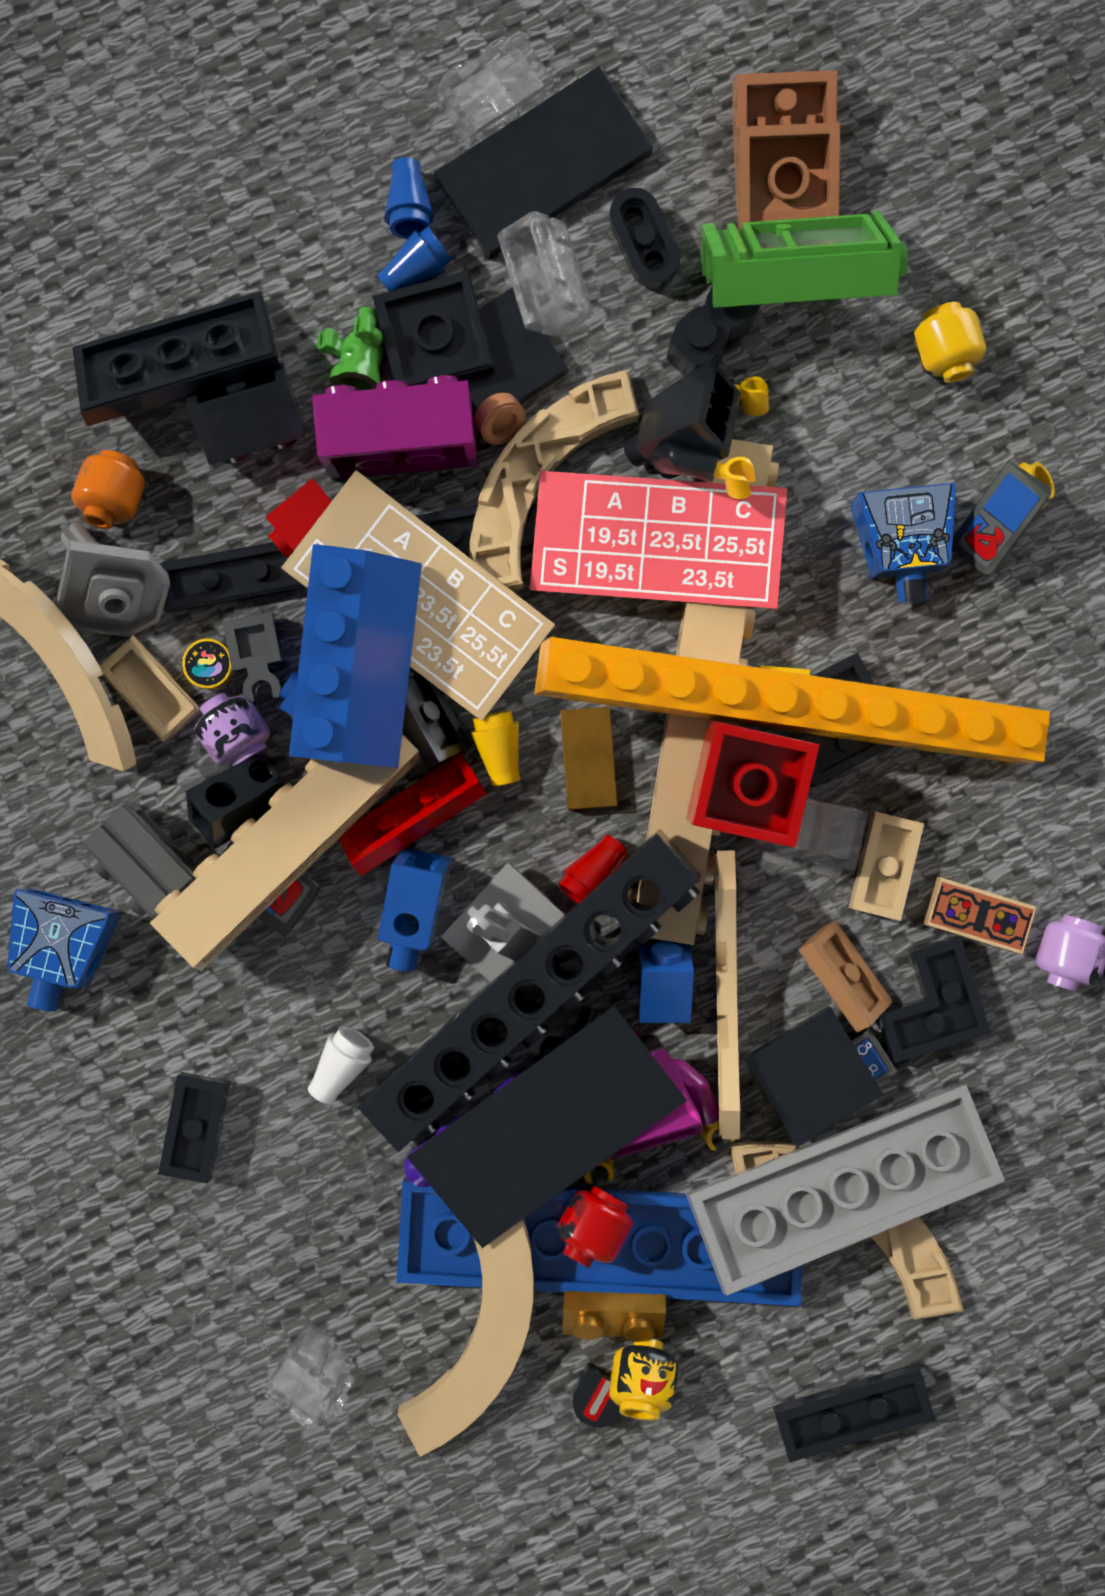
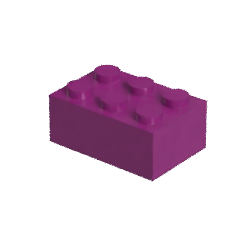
M443 375L428 379L427 384L407 386V383L404 381L390 380L378 383L376 389L356 391V388L353 386L337 385L325 389V394L312 395L317 456L331 480L349 479L355 470L364 477L478 467L473 407L468 380L458 381V378L455 376Z

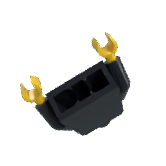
M713 359L706 361L648 401L645 406L639 433L624 442V451L627 459L636 467L649 462L663 478L667 479L680 475L713 482L714 478L725 480L726 491L730 497L734 499L748 498L751 495L749 482L756 481L751 461L743 456L732 458L726 464L719 461L729 456L740 399H742L743 412L747 415L760 416L769 411L767 383L761 377L753 376L741 382V385L734 384V379H729Z

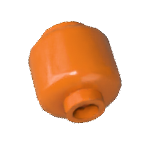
M102 450L97 455L88 456L82 462L71 497L74 505L83 512L82 518L87 523L101 529H111L113 524H127L135 518L145 490V478L138 470V464L132 458L120 452Z

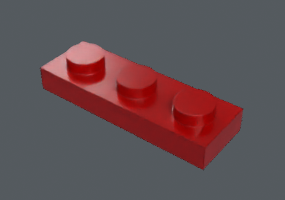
M460 753L359 819L339 838V841L353 868L360 876H363L463 809L469 807L485 796L487 792L462 753Z

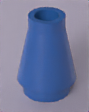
M402 157L393 161L391 165L392 177L384 219L390 226V231L394 236L408 239L415 230L419 234L429 227L434 219V215L421 174L420 162L414 158Z
M427 227L419 234L415 230L377 276L388 291H393L427 282L445 273L446 271L443 267L451 262L452 258L430 228Z

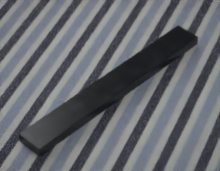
M538 495L527 517L521 549L534 547ZM478 504L416 515L422 522L470 558V537ZM273 542L159 563L169 574L170 580L164 604V610L167 614L307 588L281 568L287 561V558Z

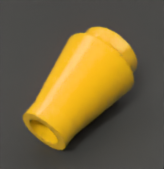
M506 710L489 713L482 721L477 717L472 718L475 730L470 731L490 776L491 786L505 785L521 780L519 774V721H513L512 711Z

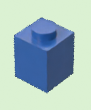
M660 941L655 944H643L640 947L638 976L640 1023H691L694 970L690 944Z

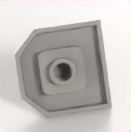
M73 522L68 529L62 530L61 541L67 547V554L55 605L70 621L76 631L131 637L160 621L170 580L169 574L149 551L101 545L80 522Z
M508 862L446 930L441 938L488 981L492 982L564 916V911ZM561 950L557 953V958L561 955V953L564 950ZM524 984L520 987L532 986L533 984Z

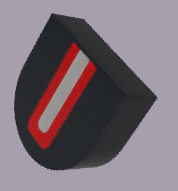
M587 1363L573 1389V1409L577 1418L585 1425L593 1428H603L617 1420L621 1414L619 1412L620 1406L614 1403L609 1396L611 1375L590 1363Z

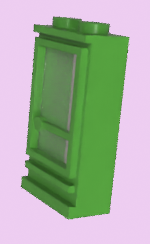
M880 211L872 212V218L869 214L743 222L742 229H737L734 223L727 224V230H716L714 223L701 224L702 277L706 276L707 285H713L712 304L714 308L898 295L899 276H905L907 273L908 252L906 244L901 243L895 229L890 227Z

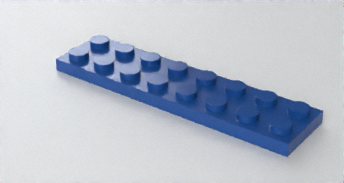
M404 1177L402 1183L397 1283L482 1288L480 1259L471 1234L431 1186L418 1187L410 1183L407 1177ZM568 1186L524 1218L532 1249L534 1291L666 1294V1299L801 1306L803 1265L728 1296L723 1294L686 1193L600 1188L629 1205L626 1213L632 1219L633 1226L613 1262L607 1264L594 1260L590 1268L583 1266L563 1253L567 1243L559 1237L556 1227L574 1193L579 1190L590 1192L591 1188Z

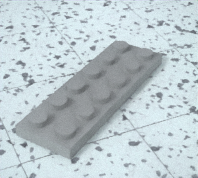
M957 1085L686 1193L721 1290L723 1294L728 1296L1005 1182V1179L967 1085Z

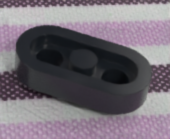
M628 188L621 191L613 199L610 207L609 224L633 278L647 288L664 287L674 279L679 267L680 252L656 199L651 193L641 188ZM636 213L641 216L643 221L637 226H631L625 221V217L628 214ZM656 257L662 261L663 266L659 270H651L646 266L645 261L648 258Z

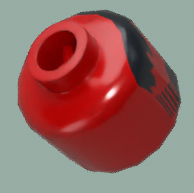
M593 1185L590 1192L587 1190L576 1191L556 1227L559 1237L567 1243L563 1253L587 1268L591 1267L594 1260L607 1264L613 1262L633 1226L632 1219L626 1213L629 1205Z

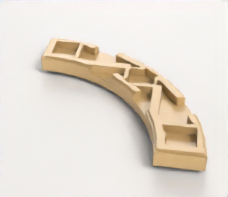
M629 370L605 375L582 384L569 391L568 396L557 401L548 409L540 410L515 434L490 470L478 499V507L470 537V559L511 591L523 589L521 574L522 538L528 514L539 492L540 471L554 472L570 454L590 440L618 427L638 422L639 412Z
M0 559V617L9 623L31 645L61 687L78 722L89 760L121 771L136 765L131 737L122 711L118 704L111 706L107 694L98 679L104 673L90 649L59 608L31 581L23 583L9 572V564Z
M717 851V854H714L719 1135H722V1139H740L735 851Z
M774 1141L730 1144L734 1173L742 1172L802 1148L805 1145L796 1147L793 1143ZM920 1217L871 1236L890 1260L907 1298L910 1314L914 1320L963 1311L958 1286L948 1260Z
M524 1219L484 1248H481L474 1239L482 1272V1302L476 1325L469 1338L467 1347L452 1369H448L441 1378L418 1396L399 1405L397 1415L419 1457L444 1445L473 1423L498 1396L511 1376L521 1355L530 1327L534 1298L532 1249Z

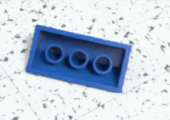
M313 544L289 756L399 768L422 563L367 550Z

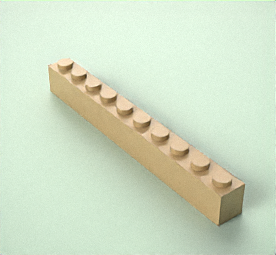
M732 439L729 456L719 462L726 464L732 458L746 457L753 464L756 481L749 482L750 485L776 486L779 463L771 462L773 446ZM714 478L713 482L709 483L725 484V480ZM684 602L676 655L747 666L748 659L740 658L743 638L751 639L755 622V610L747 609L748 607ZM666 714L646 840L658 829H661L702 875L701 880L695 885L700 890V893L680 912L677 913L673 907H670L660 916L657 921L662 927L651 937L652 939L694 945L696 934L704 935L709 908L708 905L701 904L703 886H712L715 875L714 856L709 855L711 836H720L721 831L693 826L686 820L707 729V719ZM640 880L637 902L644 905L656 902L660 897L657 886L651 881Z

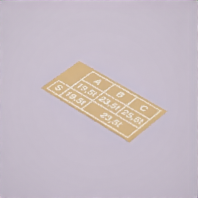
M355 470L281 567L308 588L313 544L367 550L422 563L410 667L481 721L555 626L553 622L357 470Z

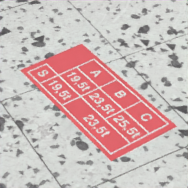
M540 471L530 590L777 609L787 488L750 485L751 495L748 498L734 499L728 495L724 483Z

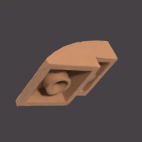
M837 70L737 74L732 79V117L738 229H742L743 222L839 216L840 122H837Z

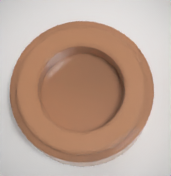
M497 393L488 397L477 408L474 416L475 428L486 442L493 445H500L511 441L526 421L524 408L509 393Z

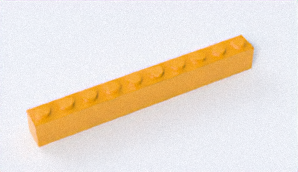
M550 637L541 643L534 695L1017 764L1044 762L1050 711L556 637Z

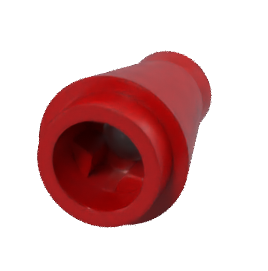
M606 834L598 844L562 871L564 877L558 883V886L568 897L578 903L615 870L629 852L618 840Z

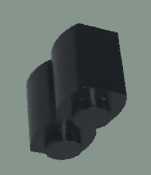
M712 287L707 295L705 305L691 310L675 327L666 360L684 376L710 359H713L718 364L725 347L739 341L751 329L761 304L714 308L712 304Z

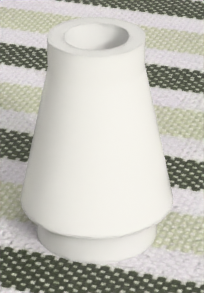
M345 1026L340 1027L336 1034H330L314 1078L308 1086V1092L322 1103L333 1104L338 1095L371 1063L370 1054L374 1049L371 1041L360 1032Z

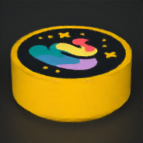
M198 640L192 643L184 653L182 661L184 674L191 683L207 690L219 689L225 686L234 675L228 647L217 640Z

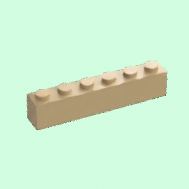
M402 735L399 768L311 759L305 767L308 773L295 786L287 783L271 797L268 802L271 809L257 822L253 818L244 822L231 836V840L234 842L233 845L220 857L217 854H212L206 858L193 872V876L196 878L194 882L182 893L178 889L172 891L157 905L155 912L158 916L150 924L193 968L202 971L420 761L419 750Z

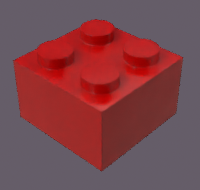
M709 719L686 820L693 826L795 848L820 745Z

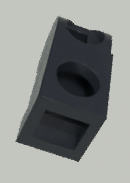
M261 755L250 757L186 790L188 819L215 850L230 841L231 832L238 829L244 822L250 818L255 819L257 815L265 814L271 809L268 805L269 800L287 782L265 757Z

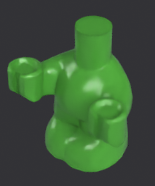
M361 307L359 315L355 318L354 331L347 338H339L337 331L331 328H326L324 333L322 330L319 331L318 351L341 356L339 363L332 368L330 374V382L333 386L349 385L355 387L356 391L376 389V385L381 382L379 366L384 358V349L382 346L383 335L377 329L378 316L376 309Z

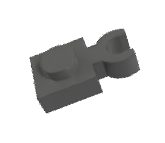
M267 612L222 622L232 671L236 673L248 672V677L243 684L244 697L249 703L258 704L256 688L260 683L268 682L271 685L273 697L275 699H282L280 693L283 684L277 676L272 674L271 665L285 663L275 614Z

